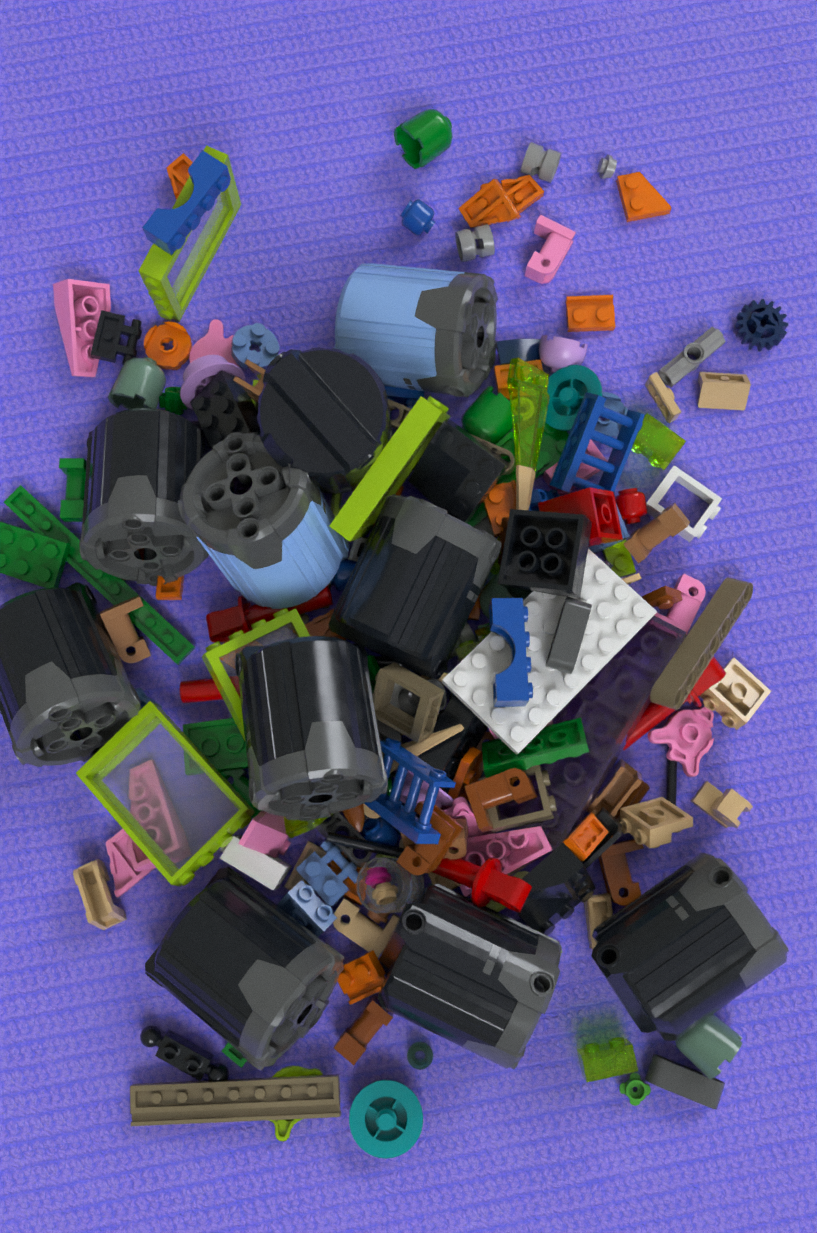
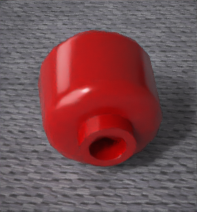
M637 488L618 491L615 502L622 519L626 521V525L641 522L640 517L645 516L648 512L644 493L638 491Z

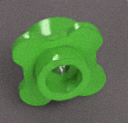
M636 1072L631 1073L630 1078L619 1086V1091L622 1094H626L629 1102L634 1106L639 1105L640 1101L644 1100L646 1095H649L651 1092L650 1086L644 1084L640 1079V1075Z

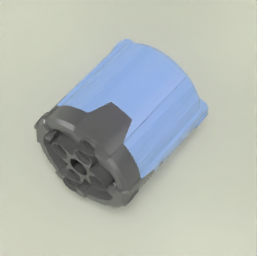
M373 263L361 264L348 277L339 298L335 320L334 348L348 354L354 353L366 361L378 374L384 386L469 397L488 378L495 363L497 342L495 340L497 325L496 302L498 300L494 287L495 282L491 277L479 273Z
M258 432L231 433L224 440L215 444L213 449L201 458L191 471L186 483L181 488L180 500H178L180 515L236 591H240L247 600L259 606L271 607L272 609L288 608L304 603L315 597L330 583L339 569L340 562L348 558V551H350L348 540L329 527L335 516L317 483L310 479L308 472L290 468V464H288V467H281L277 464L264 447ZM237 477L240 483L244 485L253 482L252 487L248 492L236 495L232 489L234 487L233 478Z

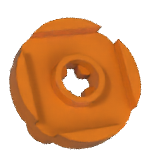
M168 321L149 329L144 338V348L148 358L156 361L161 369L178 370L189 359L192 340L183 326ZM169 341H172V345L174 347L172 349L165 350L164 346L162 345L164 343L168 344Z

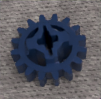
M761 299L757 305L755 300H753L749 306L745 304L736 317L738 321L735 323L734 328L739 329L736 337H743L741 344L750 343V350L754 346H757L759 352L762 351L764 346L767 350H771L774 345L777 346L782 341L781 339L787 333L785 329L788 323L783 322L787 315H780L781 307L773 308V301L766 305L764 299Z

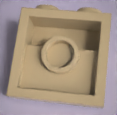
M732 658L723 668L726 672L724 678L712 685L700 697L703 699V704L707 709L715 710L722 716L724 725L737 730L750 720L771 690L738 660Z
M663 797L620 808L619 822L622 824V833H630L634 836L638 845L644 844L648 848H658L663 844L670 843L672 833H678L683 829L693 827V817Z

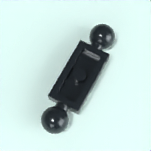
M147 1026L142 1030L140 1034L141 1043L146 1047H159L155 1055L156 1057L201 1081L204 1074L208 1075L209 1081L228 1080L229 1070L225 1065L220 1063L210 1064L214 1056L213 1054L168 1030L164 1037L161 1036V1032L156 1026Z

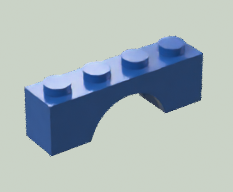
M203 150L188 168L194 185L190 199L175 209L157 208L142 227L147 240L171 256L176 249L178 250L184 245L190 231L198 227L201 217L206 211L212 209L215 199L230 184L231 178L228 167Z
M491 598L489 604L490 631L503 637L512 653L511 665L503 672L496 674L492 681L494 707H524L529 702V698L533 697L532 682H528V673L531 672V657L526 656V647L530 645L529 631H525L524 622H528V607L523 606V598Z

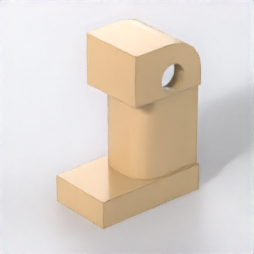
M708 781L704 782L691 800L693 804L724 828H738L741 824L737 819L742 812H749L753 807L750 802L732 788L726 789L722 793Z
M96 859L73 870L74 880L82 897L88 923L105 930L127 920L124 910L113 903L106 882L110 878L103 861Z
M344 897L334 912V915L337 917L333 922L334 927L366 951L374 950L378 958L385 948L399 916L393 913L383 929L360 913V906ZM342 915H348L350 922L344 923L341 919Z

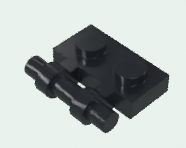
M101 310L91 350V358L115 363L118 354L124 356L122 365L127 360L136 358V345L138 339L141 338L142 331L140 328L142 322L133 319L131 326L124 325L126 320L124 315ZM122 335L128 336L126 346L120 345Z

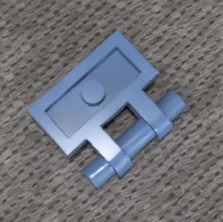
M324 841L321 847L327 854L321 859L314 851L296 868V871L315 890L320 898L332 907L349 891V888L343 881L349 877L356 884L362 876L356 870V865L353 862L349 863L340 853L341 850L337 845L334 846L332 843ZM332 860L342 869L338 875L328 866Z

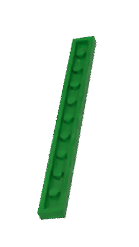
M21 485L4 501L36 533L70 543L71 546L66 561L113 605L139 595L121 578L110 575L101 569L97 570L86 560H83L79 548L80 540ZM140 596L144 606L128 613L132 623L177 665H180L196 647Z

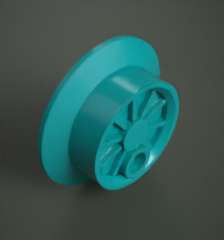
M570 365L554 372L545 382L539 397V409L545 422L558 430H571L585 393L588 392L602 397V386L598 376L589 368L581 365Z
M378 1080L365 1086L353 1100L349 1113L351 1134L358 1146L374 1157L394 1158L400 1156L414 1146L421 1134L423 1127L421 1104L414 1092L398 1081Z

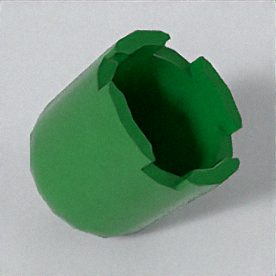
M427 109L396 127L394 130L395 143L397 146L401 144L405 152L402 155L403 159L412 168L417 169L424 167L451 146L453 139L450 120L437 110Z
M488 386L463 413L461 425L469 434L496 445L522 421V417L514 415L513 412L516 408L503 394L499 393L496 396L492 393L493 387Z

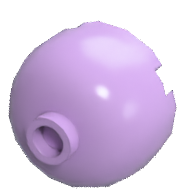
M548 335L541 336L539 345L540 359L544 365L551 368V373L570 365H581L587 352V344L579 347V341L556 336L553 337V340H547Z

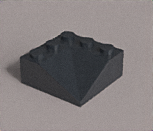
M445 420L429 442L408 481L434 505L447 510V514L468 524L510 463L453 421Z
M510 509L498 584L551 595L580 598L592 522L583 514Z
M564 843L558 846L522 878V880L532 886V889L521 911L516 913L528 927L549 935L555 929V924L558 921L568 918L574 912L576 905L581 901L586 902L591 898L596 887L584 864Z

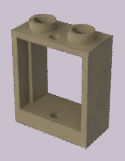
M395 662L381 668L376 674V685L372 694L376 719L419 743L433 734L445 690ZM395 683L420 697L415 718L390 704Z
M541 765L532 766L522 771L527 776L536 775L544 810L501 820L499 807L490 808L487 811L494 828L491 830L493 833L554 819L553 811H557L554 795L549 796L547 786L551 785L548 771L543 770Z

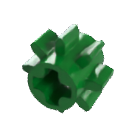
M165 388V393L159 396V407L182 415L184 410H187V407L180 398L181 388Z

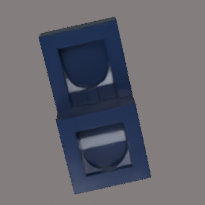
M541 339L497 341L496 348L500 365L540 360L539 345Z

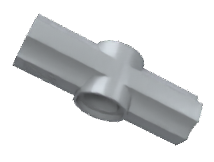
M711 327L661 368L658 374L663 383L672 388L688 373L696 370L705 359L726 342L721 331ZM687 354L694 355L696 360H691Z

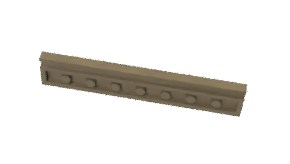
M339 1074L229 1079L216 1082L207 1080L143 1083L130 1086L131 1126L341 1116Z

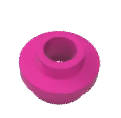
M385 867L371 868L367 871V876L365 877V883L373 889H376L378 884L392 880L391 874L388 873V869Z

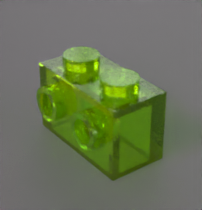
M646 413L642 421V427L636 436L631 450L637 454H643L654 467L665 470L686 440Z
M616 1037L608 1040L609 1043H589L583 1045V1048L577 1049L583 1078L586 1082H592L637 1072L638 1066L633 1044L628 1039H624V1037Z

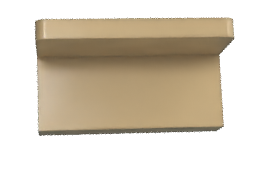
M699 372L698 383L700 393L697 403L699 408L745 410L751 386L746 374Z

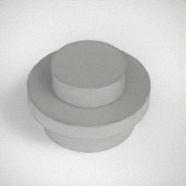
M611 155L601 158L598 164L597 172L600 173L599 176L602 179L606 177L611 178L615 172L617 160L613 159Z

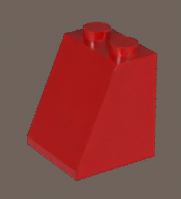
M589 487L538 503L539 511L585 515L592 522L588 547L623 540L613 491Z

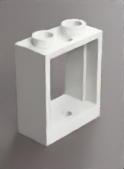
M674 465L647 501V513L654 518L660 515L665 508L658 503L674 481L684 486L709 504L693 528L688 525V527L678 533L679 536L690 542L694 537L699 539L705 532L707 526L704 524L708 518L713 520L721 508L717 505L722 498Z
M233 835L232 841L225 847L220 848V851L223 852L220 857L221 860L273 891L280 887L291 868L290 864L278 857L274 858L238 844L242 835Z

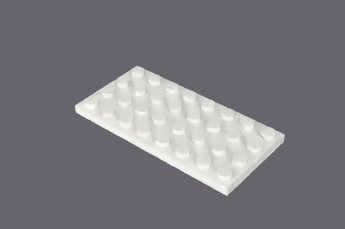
M589 548L580 598L570 597L592 604L572 674L546 666L560 613L567 596L533 591L523 601V606L528 607V622H524L525 631H529L530 645L526 647V656L531 657V672L528 673V682H532L533 697L529 698L526 706L494 707L492 681L495 675L506 670L512 661V653L508 643L503 637L494 632H491L442 680V683L516 755L535 738L657 613L650 604Z

